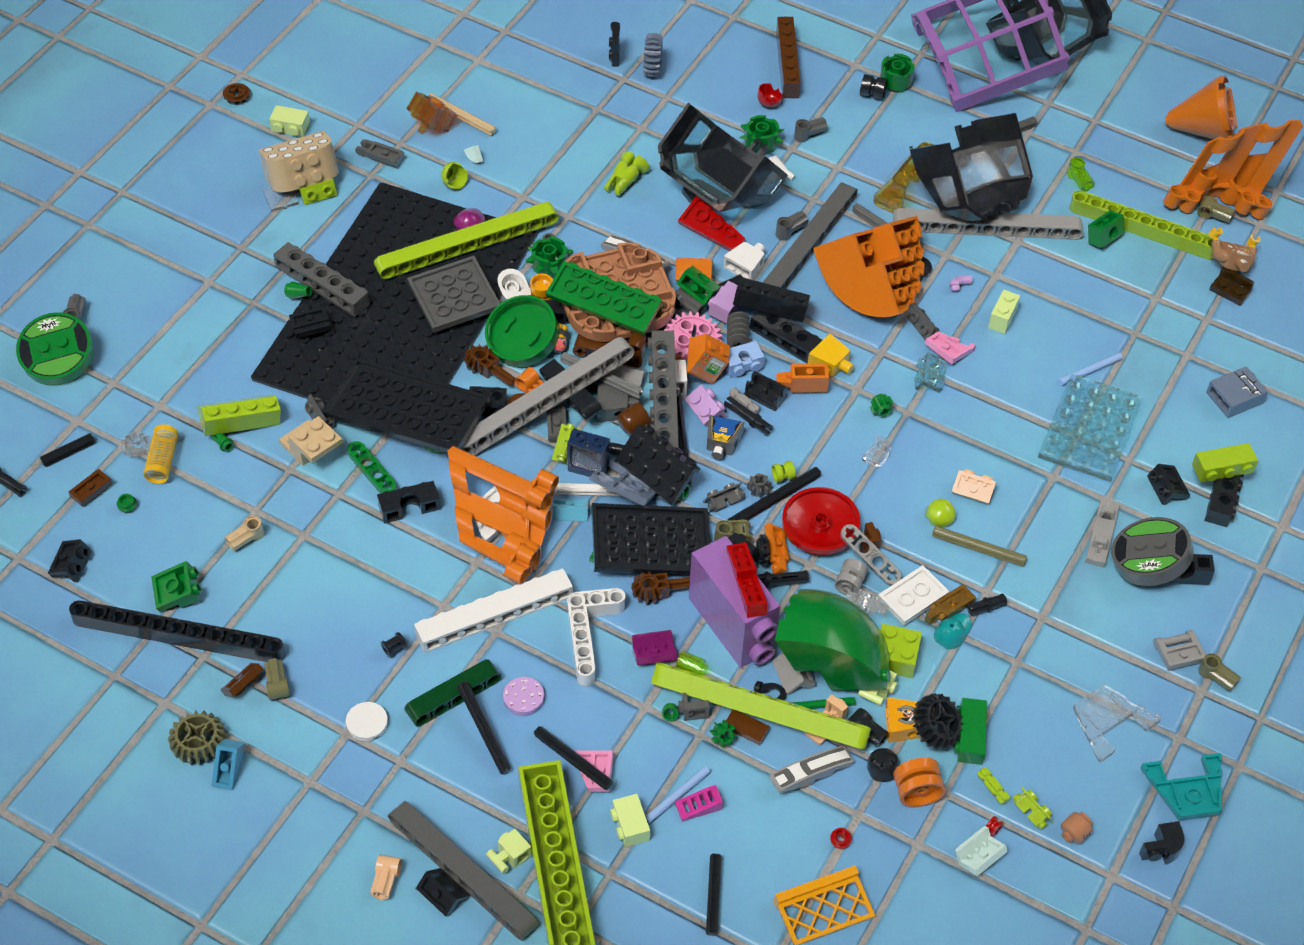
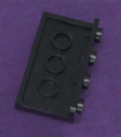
M647 424L636 426L616 459L671 505L676 504L694 473H699L700 471L695 460L685 457L681 449L670 445L667 438L656 434L655 429Z

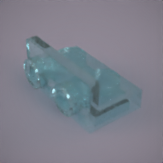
M929 352L923 358H919L916 364L917 374L914 378L915 389L919 390L924 385L940 393L944 387L947 361Z

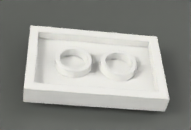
M922 565L878 594V600L903 625H906L930 609L933 602L949 593V590Z

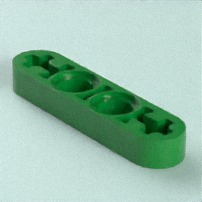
M354 441L348 445L349 458L379 493L397 490L395 480L363 443ZM365 460L372 462L368 466L362 465V462ZM377 472L382 474L379 478L372 477Z

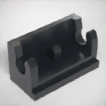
M754 371L751 381L747 380L744 394L748 398L776 412L785 400L786 386Z

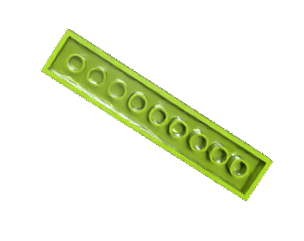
M561 761L519 766V784L548 945H595Z

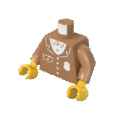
M1213 227L1208 233L1209 237L1213 239L1211 257L1227 269L1248 272L1256 261L1257 249L1255 247L1260 242V237L1258 236L1254 240L1253 235H1251L1246 242L1249 246L1248 248L1247 246L1220 241L1218 237L1223 233V230L1220 227L1217 230Z

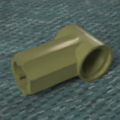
M1205 196L1197 210L1198 215L1202 218L1209 219L1214 217L1230 223L1235 209L1219 204L1212 196Z
M1214 653L1205 655L1198 668V672L1203 678L1213 679L1228 691H1232L1241 679L1239 675L1223 665L1221 658Z
M276 658L269 659L268 662L264 663L269 700L290 696L282 660Z

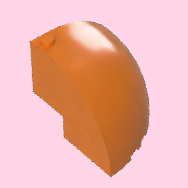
M918 216L890 222L813 248L821 273L830 289L843 303L857 312L873 317L896 316L908 310V306L915 302V296L920 292L922 286L920 276L924 275L925 263L922 262L924 248L920 245L922 232Z

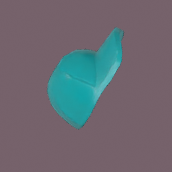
M957 613L950 618L944 619L934 631V640L946 649L959 647L971 629L972 623L970 618L964 613Z

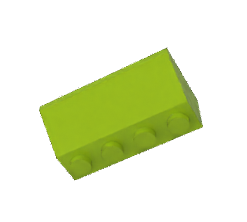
M275 395L197 405L198 415L205 436L280 425L281 409Z

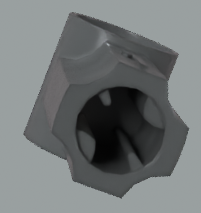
M821 117L811 121L806 119L797 120L794 139L799 142H805L809 136L827 131L826 119Z
M801 210L789 217H780L777 220L776 237L780 240H788L791 237V233L808 224L806 213Z
M681 287L675 291V308L679 309L682 307L688 313L691 311L693 316L697 312H699V317L703 315L706 305L701 304Z
M80 294L70 296L67 308L63 313L73 315L81 320L86 304L85 297H82Z

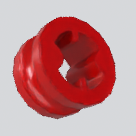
M996 816L992 817L986 824L991 837H995L1004 825V822H999Z

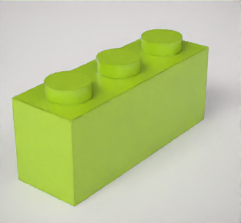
M1250 443L1197 452L1192 466L1200 482L1221 478H1231L1242 474H1251L1255 471L1259 460Z

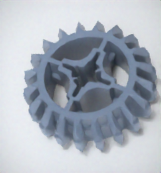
M648 33L646 35L643 74L645 77L658 78L660 76L663 36L661 34Z

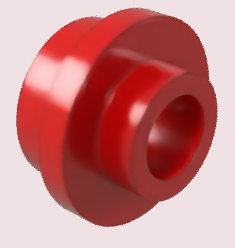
M837 828L832 831L830 842L834 847L845 849L851 844L852 836L847 829ZM841 837L844 841H839L837 838Z

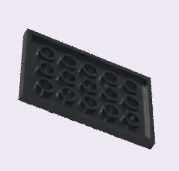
M592 503L591 506L594 572L641 574L643 572L648 574L650 571L652 574L667 573V575L690 576L692 552L711 543L708 508Z

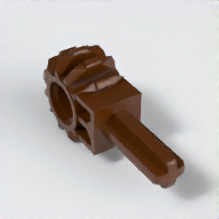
M479 343L477 347L472 345L471 349H467L464 357L467 370H472L473 374L479 372L480 375L482 374L487 379L494 375L506 385L514 386L515 377L499 366V358L493 354L492 348L488 349L487 345L481 346Z
M650 571L648 574L641 572L640 576H635L634 582L631 585L632 595L634 598H638L639 603L645 601L647 605L651 601L655 604L657 599L669 598L670 591L689 589L690 577L668 579L667 573L652 575Z

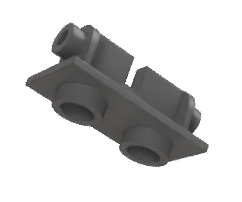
M915 304L907 318L926 341V338L939 332V328L933 322H930V318L926 315L925 310Z
M309 394L305 403V410L313 420L319 416L328 426L334 427L335 420L325 417L321 412L325 406L322 399L318 397L313 398Z
M733 482L724 486V490L718 492L716 489L707 493L703 503L709 502L707 504L709 511L713 510L715 512L727 506L724 499H727L729 505L741 501L745 497L743 490H739L742 483L735 485Z

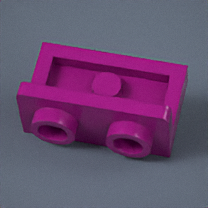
M671 630L632 635V649L637 665L677 660V652L673 644Z

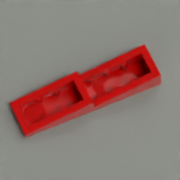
M747 543L727 545L726 550L747 618L767 615V600L758 580L757 568Z

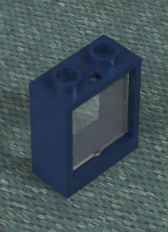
M573 429L567 442L568 471L591 477L598 469L607 474L610 468L608 466L610 463V438Z

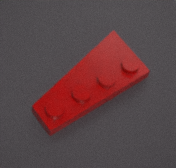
M697 195L678 219L680 225L729 251L746 242L742 234L731 224H728L720 214H717L708 203L706 204Z

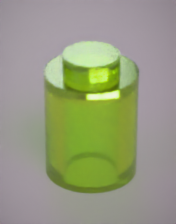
M685 651L681 652L676 663L677 668L705 676L708 669L705 659Z

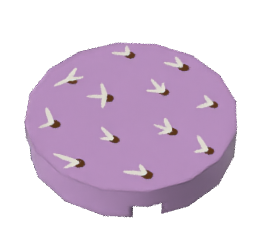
M515 678L504 688V705L515 715H531L543 705V687L533 678Z

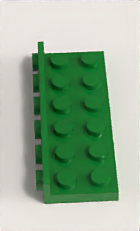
M563 261L546 291V297L644 336L658 310L662 311L663 309L662 299L657 295H650L639 288L629 287L624 282L611 280L606 275L601 276L591 269H583L573 262Z

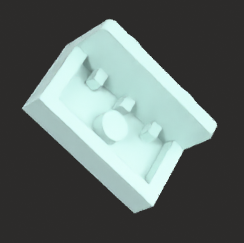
M983 826L955 849L959 866L975 876L980 875L1007 852L1006 845L991 837L989 828Z

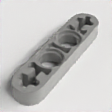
M849 524L842 528L840 532L841 539L885 584L891 586L900 581L901 573L899 569L856 526ZM846 529L848 531L852 529L854 531L852 535L856 539L858 536L861 537L855 545L852 544L855 541L852 537L847 538L845 536L847 534ZM860 543H866L869 546L867 553H861L858 550ZM874 557H880L883 560L881 567H875L872 564ZM886 565L889 566L886 569L889 573L895 572V581L893 579H891L890 581L887 579L889 575L886 571H884L883 573L880 572L882 569L885 568Z

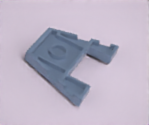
M618 456L611 459L608 466L621 474L619 478L615 480L599 469L591 475L590 481L632 500L637 505L645 506L657 495L653 489L616 460Z

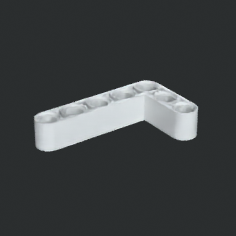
M619 588L574 592L568 596L567 610L577 682L582 686H591L595 681V662L588 617L622 613L625 609V593Z

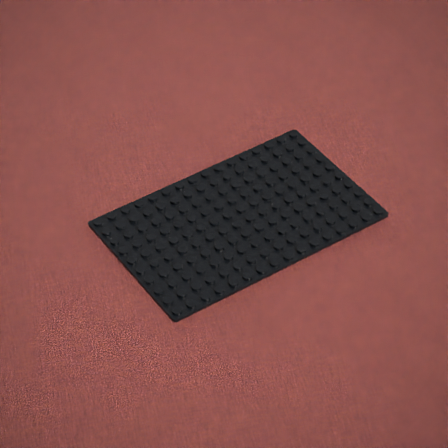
M379 183L326 263L330 269L339 272L340 275L352 280L357 286L366 289L369 294V305L354 317L312 290V295L310 297H303L293 314L324 306L332 330L296 339L290 320H288L251 375L252 381L308 399L309 394H311L313 398L318 397L322 399L325 405L355 359L360 358L450 384L464 360L467 349H470L490 314L433 333L407 282V278L475 256L499 300L502 296L498 285L499 274L506 269H518L529 250L528 247H531L538 235L537 230L389 279H383L374 265V260L377 257L458 231L454 225V218L467 208L386 183ZM483 214L485 217V221L496 218L487 214Z

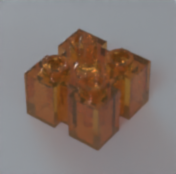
M417 91L406 108L411 112L413 118L422 121L418 129L420 133H424L426 128H433L438 132H441V130L448 132L458 116L437 97L427 96Z

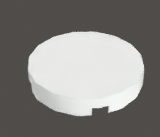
M363 702L355 705L350 709L346 717L347 730L353 738L359 741H372L373 738H379L384 734L388 725L386 711L381 705L374 702Z

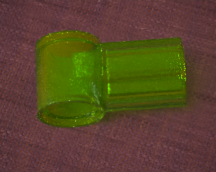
M1073 157L1070 160L1066 174L1076 182L1080 190L1084 192L1089 191L1094 187L1095 182L1085 169V161L1080 157Z

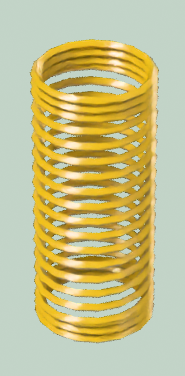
M158 425L153 431L143 472L144 478L151 483H165L169 477L179 435L176 428L170 425ZM160 430L170 431V432L174 433L175 436H174L173 434L169 433V432H163V431L157 432V431H160ZM158 433H167V434L172 435L173 437H171V436H169V435H166V434H159V435H158ZM151 470H153V471H155V472L164 473V474L154 473V472H152ZM149 472H151V473H153V474H156V475H166V476H162V477H160V476H155V475L150 474ZM149 475H151V476H153V477H156V478H164V479H155V478L150 477Z

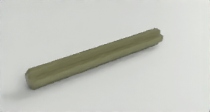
M935 526L932 532L933 537L1020 566H1024L1027 560V556L939 526Z

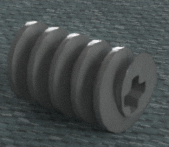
M734 312L727 318V344L730 345V348L750 343V317L745 312Z

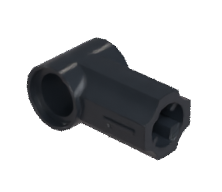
M858 708L848 718V721L871 728L868 741L876 747L881 746L889 735V732L874 722L871 715L863 708Z

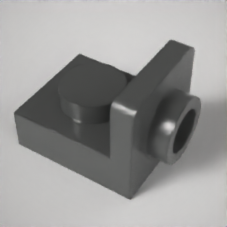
M682 693V701H678L679 713H683L684 721L709 718V700L688 702L687 694Z

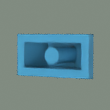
M224 739L217 744L211 786L230 790L234 788L243 762L245 742Z

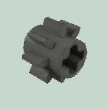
M758 473L754 477L750 476L747 489H751V495L761 498L765 494H769L772 482L767 481V475Z

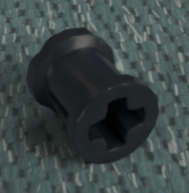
M400 632L395 633V636L389 640L380 642L383 651L389 658L399 649L407 648V643Z

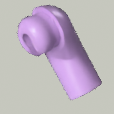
M972 276L955 277L949 283L951 291H959L960 285L972 284Z

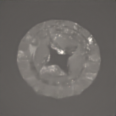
M142 432L131 433L122 440L121 449L124 455L130 456L131 459L135 456L140 458L143 454L147 455L151 438ZM133 444L140 445L141 448L134 447Z

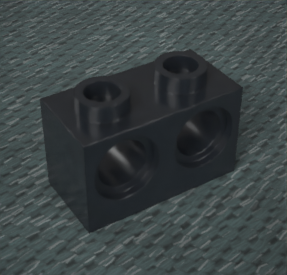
M469 387L471 391L489 395L490 402L481 416H491L506 406L508 400L507 388Z

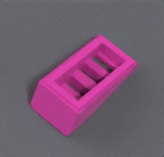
M716 785L675 801V806L682 822L722 810L723 805ZM701 800H704L706 805L703 806ZM696 802L698 808L694 809L692 803ZM684 805H688L690 812L686 813Z

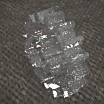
M860 589L858 594L851 591L847 592L846 599L858 605L867 614L874 617L876 612L886 615L889 606L880 603L881 597Z

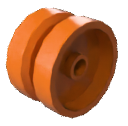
M911 759L896 767L893 772L894 781L898 787L899 799L904 806H926L938 801L946 793L940 767L935 759Z

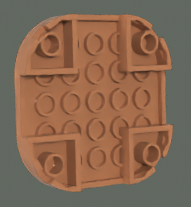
M618 243L617 249L584 256L583 252H579L565 260L568 263L573 262L583 269H591L601 276L606 275L611 280L624 282L634 289L639 288L647 294H654L660 297L663 309L662 311L658 310L646 333L662 328L673 317L676 300L675 290L670 286L662 267L661 258L652 249L648 248L646 250L637 243ZM562 303L572 328L587 339L610 342L618 337L628 338L634 332Z

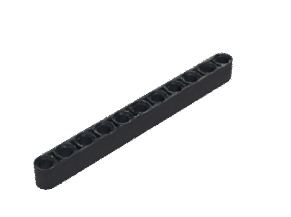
M81 600L74 601L69 606L73 623L78 627L262 662H268L269 659L274 658L283 661L285 658L283 642L277 637Z

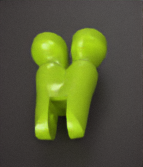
M630 151L622 153L620 162L617 163L613 174L604 186V190L611 192L615 188L614 194L620 196L638 178L639 173L644 174L650 169L649 163L640 155H637L635 158L634 154Z

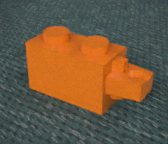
M791 364L789 372L776 373V382L790 388V393L827 392L829 384L828 364Z

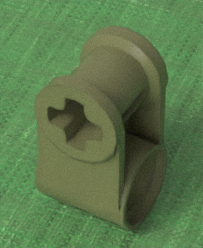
M744 519L721 520L716 524L714 541L725 536L729 538L733 533L745 535L746 540L751 543L753 541L749 531L751 524L748 520Z

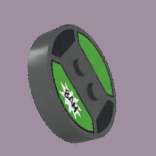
M1151 517L1138 520L1125 527L1114 539L1111 554L1115 568L1124 580L1141 586H1155L1170 582L1184 573L1192 562L1194 549L1190 534L1181 523L1169 518Z

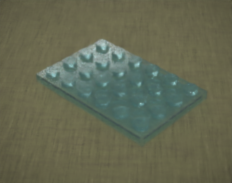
M1071 373L1038 458L1111 482L1143 396Z

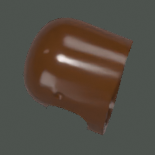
M639 402L624 409L618 416V423L621 429L628 435L632 434L637 425L652 424L647 411Z

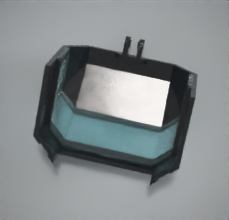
M1002 0L1015 24L1043 13L1037 0H1021L1019 2L1018 0ZM1048 0V7H1052L1055 16L1053 18L1065 52L1069 56L1094 40L1108 36V24L1112 19V12L1106 0ZM1002 12L986 22L990 33L1009 26ZM1047 18L1017 29L1028 61L1040 65L1059 57ZM1012 31L993 38L999 53L1017 61L1021 60Z
M687 103L658 144L660 169L719 212L740 207L746 209L768 204L788 176L787 173L765 156L769 150L768 144H763L758 152L755 153L754 151L761 144V139L756 138L748 148L717 126L690 103Z

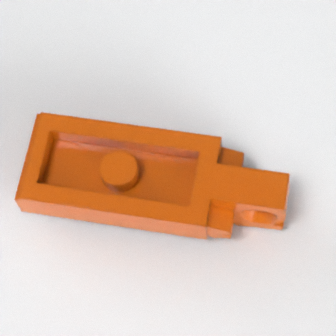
M768 523L764 528L769 540L773 574L784 573L787 571L786 565L787 561H789L785 533L783 528Z

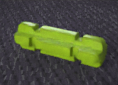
M988 768L980 769L977 773L980 780H984V785L993 796H997L996 800L1001 805L1007 803L1010 800L1006 791L1003 792L1004 788L994 776L991 777L992 773Z

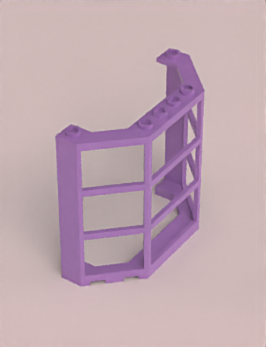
M946 0L910 14L917 35L924 34L942 74H944L950 101L956 112L1069 69L1068 62L1070 57L1063 47L1053 18L1055 16L1052 7H1048V0H1037L1043 13L1016 24L1012 20L1003 1L996 0L1009 26L982 37L977 33L965 8L984 0ZM960 10L975 40L945 51L930 21ZM1047 18L1059 57L1030 68L1017 29ZM1012 31L1025 71L996 81L982 42ZM977 45L991 84L961 95L948 56Z

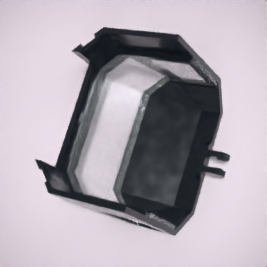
M1016 113L971 121V125L963 128L962 125L954 126L959 142V147L954 149L951 148L950 142L919 148L909 146L916 174L942 213L966 221H977V223L986 221L987 217L998 215V212L1006 214L1018 209L1019 204H1021L1020 201L1027 198L1033 174Z

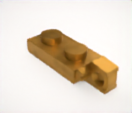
M962 584L934 601L924 620L931 625L937 622L938 619L943 621L946 618H950L966 608L968 604L976 602V597Z

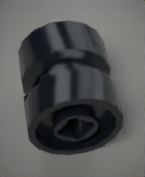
M864 74L860 95L867 97L872 95L873 98L883 100L887 79L882 77L875 79L873 75Z

